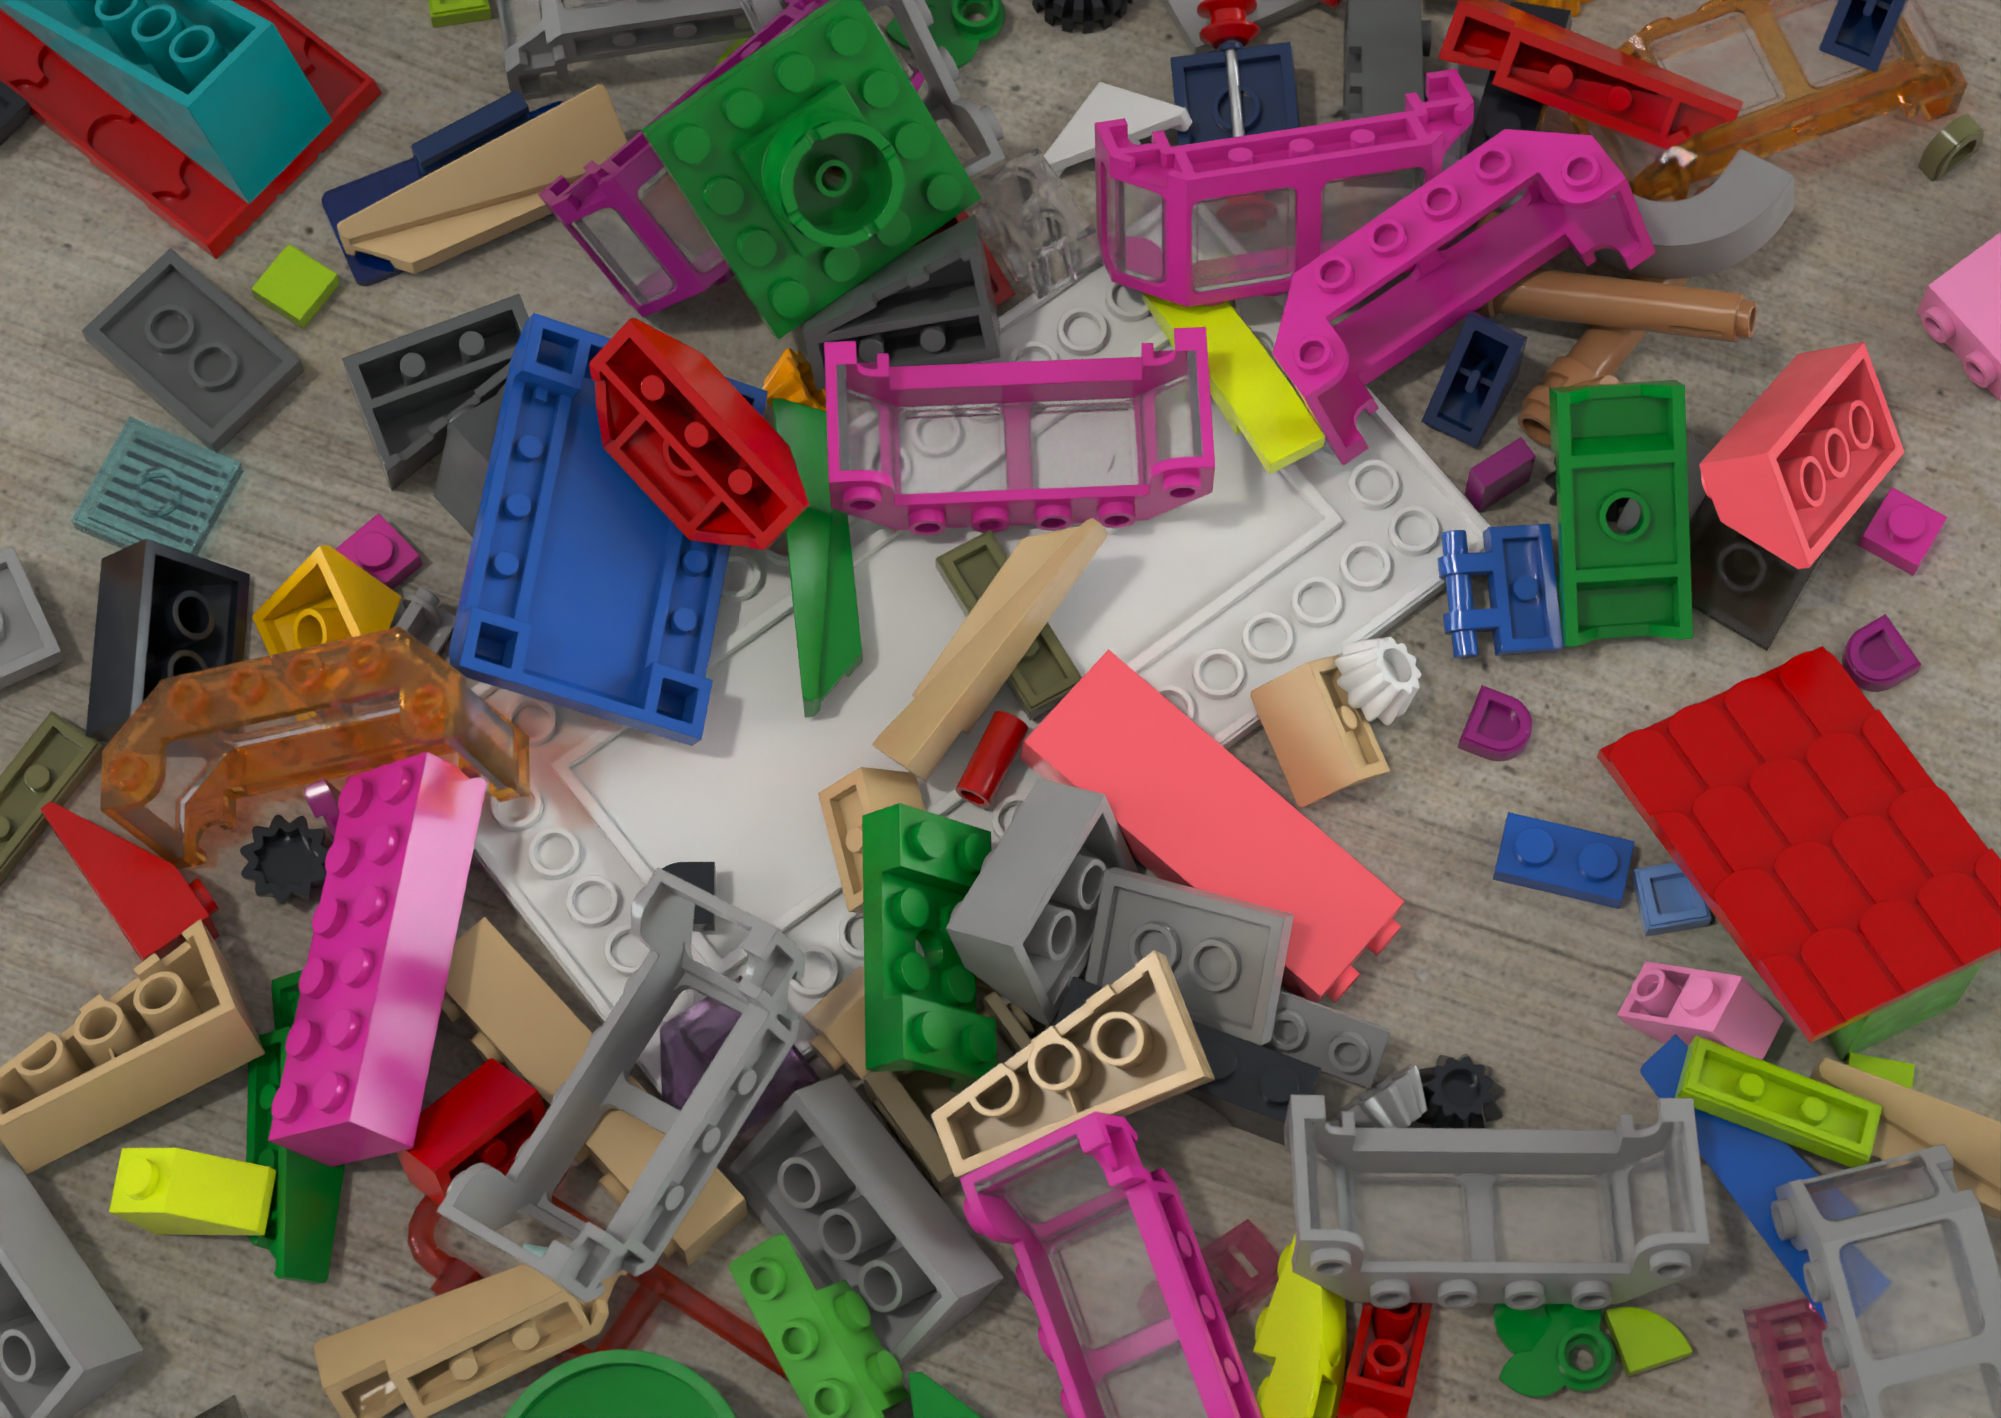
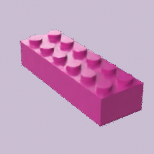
M429 752L420 753L347 777L346 785L343 787L338 799L340 813L333 844L328 850L325 859L327 872L321 900L312 919V929L314 932L308 960L299 978L300 997L295 1020L286 1038L285 1050L287 1056L281 1084L272 1102L273 1121L268 1141L330 1167L413 1148L487 786L486 780Z

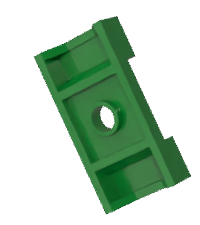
M1677 380L1549 388L1551 451L1555 453L1560 570V576H1556L1563 644L1566 647H1572L1597 639L1654 636L1679 640L1693 639L1685 385ZM1620 498L1634 499L1640 509V517L1637 524L1625 532L1611 530L1606 521V513L1609 506Z
M897 803L862 815L866 1070L873 1072L921 1069L950 1077V1091L961 1093L997 1066L996 1019L976 1014L975 975L964 967L946 927L949 924L954 907L960 901H963L980 874L985 857L991 852V831ZM916 940L923 949L924 957L916 952Z

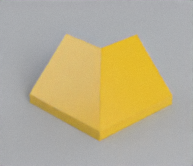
M329 545L319 546L252 615V619L300 722H310L380 652L402 596Z

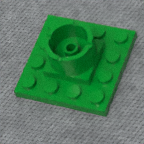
M861 0L828 1L641 130L771 334L778 340L982 198Z

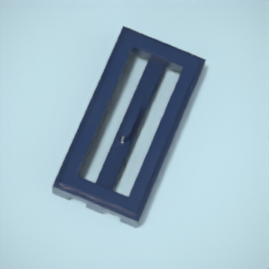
M518 90L516 92L513 91L413 143L410 147L418 177L421 179L530 121L531 118L528 114L530 112L529 106Z

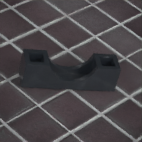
M1073 976L1053 1026L1084 1005L1088 998L1103 987ZM1192 1020L1215 1080L1188 1090L1184 1094L1216 1110L1226 1118L1232 1127L1285 1146L1284 1123L1290 1096L1315 1095L1322 1068Z

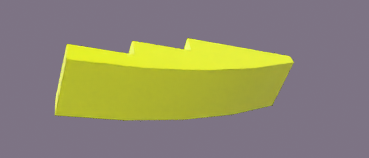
M1142 292L1144 303L1174 349V328L1206 327L1210 395L1236 435L1241 432L1243 433L1269 475L1324 447L1325 435L1259 340L1227 301L1214 306L1196 305L1186 307Z

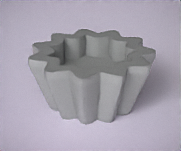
M1411 1064L1401 1071L1392 1073L1384 1080L1373 1084L1371 1089L1368 1088L1363 1093L1352 1098L1351 1102L1338 1110L1339 1112L1335 1117L1339 1121L1341 1111H1354L1355 1128L1408 1127L1427 1111L1419 1069L1416 1065L1413 1066Z

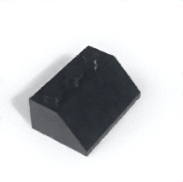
M147 538L102 558L86 737L138 753L229 754L236 751L250 574Z

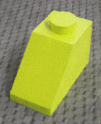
M122 1148L109 1213L155 1235H265L277 1171L267 1166L181 1148Z

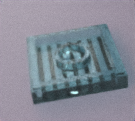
M130 416L71 522L76 530L121 549L147 538L198 556L244 470L239 461Z

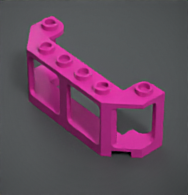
M1504 129L1295 272L1290 284L1272 354L1296 387L1306 404L1307 410L1325 435V442L1344 466L1369 449L1364 438L1357 430L1356 421L1363 409L1371 415L1379 408L1365 385L1467 317L1471 310H1477L1569 246L1572 247L1587 267L1596 261L1593 252L1604 248L1613 249L1621 255L1624 264L1629 270L1655 254L1656 251L1627 178L1592 135ZM1526 188L1524 196L1515 204L1445 251L1438 250L1440 246ZM1416 264V268L1408 277L1339 324L1331 326L1329 322Z

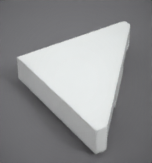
M1099 82L1037 165L1045 178L1057 180L1066 167L1093 157L1095 159L1094 123L1125 118L1128 124L1129 141L1136 145H1141L1139 140L1151 136L1154 131H1165L1170 128L1182 132L1187 131L1192 124V120L1186 108Z

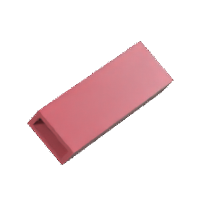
M1109 649L1023 742L1020 760L1042 779L1105 794L1131 855L1159 879L1294 914L1281 984L1296 996L1318 1004L1327 996L1336 1003L1360 975L1352 967L1367 949L1376 956L1379 955L1402 927L1394 918L1405 902Z

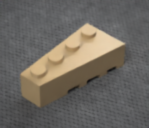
M201 919L181 933L186 941L160 960L154 953L133 968L138 977L109 999L105 1000L98 994L79 1008L81 1014L70 1028L59 1036L47 1032L0 1067V1140L26 1175L265 1054L232 968Z
M1154 950L1137 962L1133 969L1111 985L1107 984L1088 998L1084 1005L1055 1026H1050L1032 1039V1043L1005 1063L997 1065L931 1114L954 1177L959 1178L1094 1111L1124 1117L1211 1082L1215 1078L1167 957Z

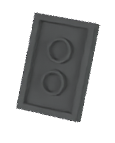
M171 248L82 329L85 340L215 455L304 371L299 358Z

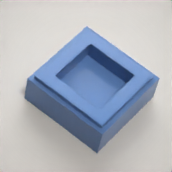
M1676 862L1633 870L1631 879L1645 937L1707 927L1709 925L1711 915L1708 905Z

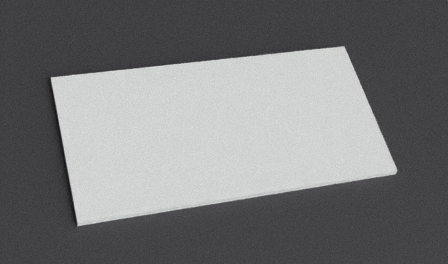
M1202 200L1193 206L1192 259L1246 251ZM1164 202L1117 235L1143 233L1159 239L1164 245ZM1096 249L1000 316V358L973 363L1141 357V343H1153L1154 351H1172L1174 348L1144 303L1142 292L1112 282L1099 251ZM1282 293L1277 296L1260 295L1228 300L1227 302L1259 340L1306 407L1296 387L1272 354L1287 296ZM1193 382L1168 393L1158 403L1161 461L1176 457L1202 456L1197 385ZM1366 385V389L1374 398L1379 409L1371 415L1363 409L1358 415L1356 427L1369 449L1343 466L1324 441V447L1270 475L1243 433L1241 432L1237 435L1234 433L1211 396L1215 457L1213 492L1149 520L1135 521L1132 525L1122 528L1104 527L1109 535L1050 617L1048 623L1081 677L1109 649L1227 750L1262 724L1250 697L1252 690L1307 662L1335 655L1343 656L1342 646L1346 643L1377 639L1446 588V579L1439 578L1437 559L1443 556L1441 533L1451 530H1465L1468 553L1484 552L1482 532L1491 526ZM1131 408L1038 410L1030 415L1032 489L1140 485L1137 423L1135 412ZM870 409L839 430L840 471H878L876 419ZM998 413L907 415L898 420L899 494L1007 490L1004 421ZM1114 455H1115V463H1114V466H1113L1112 470L1110 471V473L1107 475V473H1108V471H1109V468H1110V465H1111L1112 460H1113ZM848 514L863 662L849 677L845 675L821 702L820 711L814 717L805 718L786 531H784L765 550L751 549L749 546H730L705 677L713 680L702 740L695 745H686L480 682L391 744L392 754L399 761L420 753L429 752L487 781L472 857L602 1024L623 994L628 978L634 971L639 969L650 952V949L633 934L631 928L630 910L636 894L647 885L658 867L662 869L669 864L677 862H715L716 897L779 928L806 955L804 977L798 980L791 978L789 982L786 1008L787 1011L799 1016L798 1036L764 1090L765 1092L816 1054L809 1044L816 1034L802 1017L860 965L864 967L863 913L848 912L818 793L860 767L909 772L873 747L872 744L887 726L913 701L914 697L912 694L966 619L964 612L938 572L935 558L983 534L973 530L972 527L946 528L940 534L921 536L913 534L909 530H894ZM1073 523L1068 528L1081 526L1083 523ZM1035 525L1009 526L1006 530L993 533V535L1009 558L1022 538L1054 531L1042 530ZM1005 682L971 732L967 735L961 730L926 782L917 777L925 811L991 831V851H993L1009 827L1016 807L1025 801L1038 778H1041L1020 760L1023 742L990 807H979L966 801L956 793L955 789L995 711L1010 713L1025 722L1029 727L1024 738L1025 740L1054 708L1029 720L1010 687ZM715 914V931H692L691 953L693 959L740 983L748 966L747 953L740 946L749 931ZM916 940V952L924 957L923 949ZM687 989L682 991L634 1065L663 1102L681 1111L741 1017V1014L695 990Z

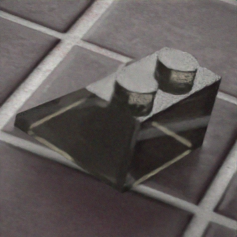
M1707 497L1690 528L1692 607L1767 651L1816 577L1843 528L1810 568L1797 569L1722 523L1712 499Z

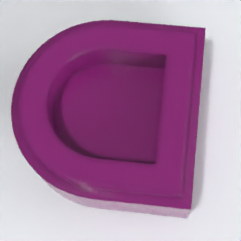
M1886 614L1853 633L1842 654V666L1859 688L1871 692L1885 691L1918 673L1922 665Z
M1481 685L1457 748L1491 761L1511 760L1520 755L1529 742L1532 732L1530 712L1518 699Z

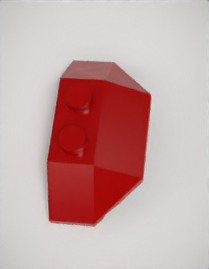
M633 317L619 329L589 362L591 379L595 380L596 408L603 448L689 540L721 545L749 546L751 549L765 550L809 506L790 446L703 353Z

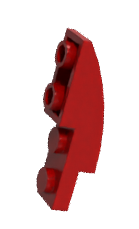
M1363 1302L1336 1418H1407L1433 1303H1408L1399 1308L1384 1309L1372 1305L1371 1302Z

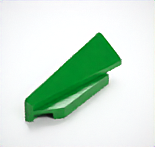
M775 398L772 399L775 431L790 446L809 502V506L785 530L804 716L807 718L814 717L820 711L821 702L845 675L849 677L863 662L848 514L831 508L826 411L786 399Z
M302 970L272 980L271 990L275 1031L259 1035L265 1054L248 1062L246 1162L267 1166L277 1172L265 1235H247V1237L254 1246L267 1249L276 1259L274 1275L277 1279L321 1284L328 1280L345 1164L330 1167L268 1141L273 1121L272 1102L280 1088L287 1056L285 1050L286 1038L294 1024L300 997L299 978Z

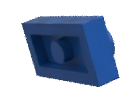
M1508 812L1493 880L1619 909L1623 899L1635 841Z

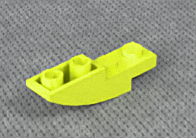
M1295 1232L1292 1243L1285 1247L1280 1256L1277 1269L1278 1282L1271 1302L1260 1313L1255 1327L1256 1343L1253 1352L1273 1366L1270 1376L1262 1381L1258 1389L1256 1402L1262 1418H1336L1344 1382L1347 1350L1345 1299L1292 1272V1256L1296 1239Z

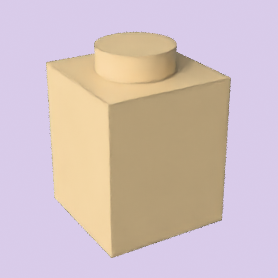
M860 965L802 1018L816 1034L809 1044L821 1060L834 1072L843 1066L863 1079L871 1071L866 1070L864 967Z

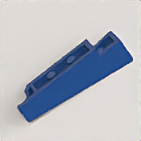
M1676 1034L1650 1057L1640 1069L1641 1075L1658 1098H1675L1688 1049V1046ZM1694 1108L1699 1153L1828 1325L1822 1302L1815 1303L1806 1286L1804 1263L1810 1262L1808 1250H1796L1790 1239L1782 1241L1776 1232L1771 1214V1202L1778 1200L1775 1187L1791 1181L1805 1180L1819 1175L1785 1142ZM1831 1187L1808 1192L1819 1213L1830 1222H1840L1860 1217ZM1849 1242L1840 1249L1839 1259L1855 1317L1858 1318L1881 1297L1891 1282Z

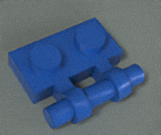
M1550 524L1488 527L1482 532L1484 552L1468 553L1465 530H1451L1441 533L1443 556L1437 559L1440 579H1446L1449 612L1443 614L1444 631L1446 635H1451L1454 659L1478 657L1477 632L1493 631L1495 656L1554 653L1563 649ZM1487 575L1490 608L1474 609L1471 577Z

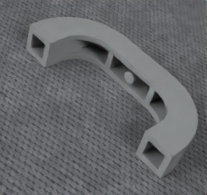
M1451 63L1450 69L1457 70L1474 100V121L1460 135V159L1466 156V148L1490 70ZM1740 148L1716 182L1693 197L1678 201L1661 202L1647 200L1633 194L1656 251L1655 254L1629 270L1624 264L1621 255L1613 249L1604 248L1593 253L1596 258L1621 270L1654 278H1690L1723 270L1746 259L1759 250L1774 236L1794 209V174ZM1526 188L1500 205L1499 208L1506 210L1524 196ZM1571 246L1568 247L1569 250L1576 253Z

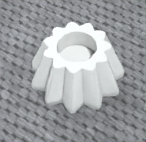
M1385 637L1343 645V656L1338 657L1334 662L1341 672V676L1337 679V684L1348 692L1349 706L1361 708L1368 722H1372L1378 717L1387 726L1393 722L1395 717L1404 715L1420 688L1418 679L1421 676L1420 670L1415 666L1416 658L1408 653L1405 644H1397L1392 637Z

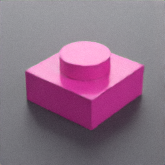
M1891 487L1862 535L1858 546L1914 576L1941 531L1947 517Z
M379 513L335 549L392 590L423 565L420 555Z

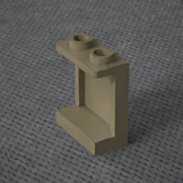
M995 991L983 998V1008L976 1014L996 1019L997 1065H999L1000 1063H1005L1032 1043L1029 1037L1034 1035L1035 1031L1026 1014L1014 1003L1011 1002L1005 1005ZM921 1069L885 1072L871 1071L865 1075L864 1087L866 1097L940 1198L962 1185L960 1178L954 1177L931 1117L933 1112L959 1094L950 1091V1077Z

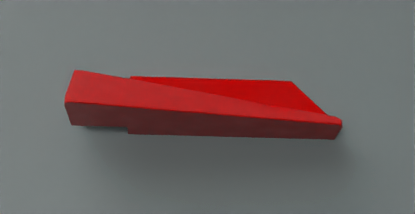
M1459 0L1438 56L1439 59L1447 62L1496 71L1492 82L1493 85L1665 150L1686 142L1692 136L1724 122L1729 123L1736 120L1743 106V102L1739 99L1498 0Z

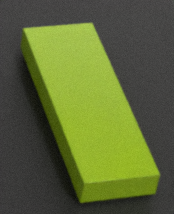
M1697 1035L1688 1046L1675 1098H1693L1695 1109L1851 1168L1869 1163L1882 1110V1105Z

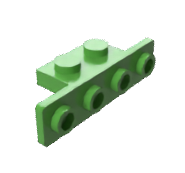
M783 1233L770 1237L730 1262L729 1270L809 1418H885L884 1412L910 1398L902 1383L903 1374L898 1362L889 1352L884 1350L870 1324L871 1317L866 1303L856 1292L852 1291L846 1279L815 1290L791 1243Z

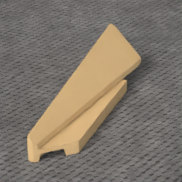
M598 84L340 221L337 224V229L346 254L355 256L356 252L360 251L390 260L396 269L417 274L552 214L551 210L538 196L542 190L560 175L564 176L569 184L572 185L586 173L583 167L591 160L601 165L628 142L604 84Z
M1091 518L1086 520L1081 526L1022 538L912 694L914 697L913 701L876 738L872 746L926 782L961 730L967 735L971 732L1107 538L1109 533L1102 524Z
M1829 1058L1821 1059L1812 1070L1809 1078L1882 1105L1869 1163L1945 1144L1954 1160V1169L1951 1170L1957 1191L1971 1189L1980 1203L1982 1212L2001 1220V1122ZM1906 1168L1891 1171V1173L1908 1179Z
M521 1264L325 1337L314 1345L323 1390L341 1418H381L404 1402L414 1418L429 1417L600 1334L609 1315L607 1301L617 1278L620 1275L626 1276L628 1272L621 1270L600 1281L604 1284L603 1295L588 1303H584L565 1292L540 1273Z

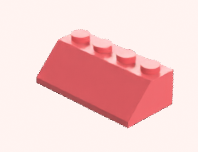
M1859 342L1797 354L1699 464L1703 489L1706 495L1712 499L1720 521L1797 569L1811 567L1905 453L1865 343Z

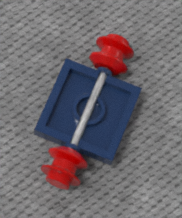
M1205 0L1197 6V14L1203 19L1210 20V25L1200 31L1199 39L1203 43L1219 49V51L1170 57L1174 104L1186 108L1192 120V124L1187 131L1177 130L1178 146L1300 127L1294 54L1291 42L1243 48L1260 33L1258 25L1246 21V16L1251 15L1257 9L1256 0ZM1263 190L1226 196L1227 203L1220 205L1215 210V215L1218 219L1229 222V227L1232 229L1249 230L1264 225L1265 218L1273 215L1277 209L1274 202L1263 199V192L1267 191Z

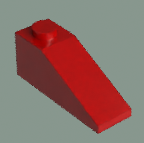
M49 802L40 808L52 830L142 962L154 953L160 960L186 941L181 933L200 919L214 940L220 936L210 918L219 908L199 878L187 884L175 865L53 802Z

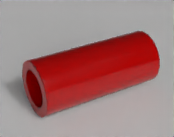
M1003 711L994 712L955 789L960 797L976 806L990 807L1029 730L1027 724L1010 713Z

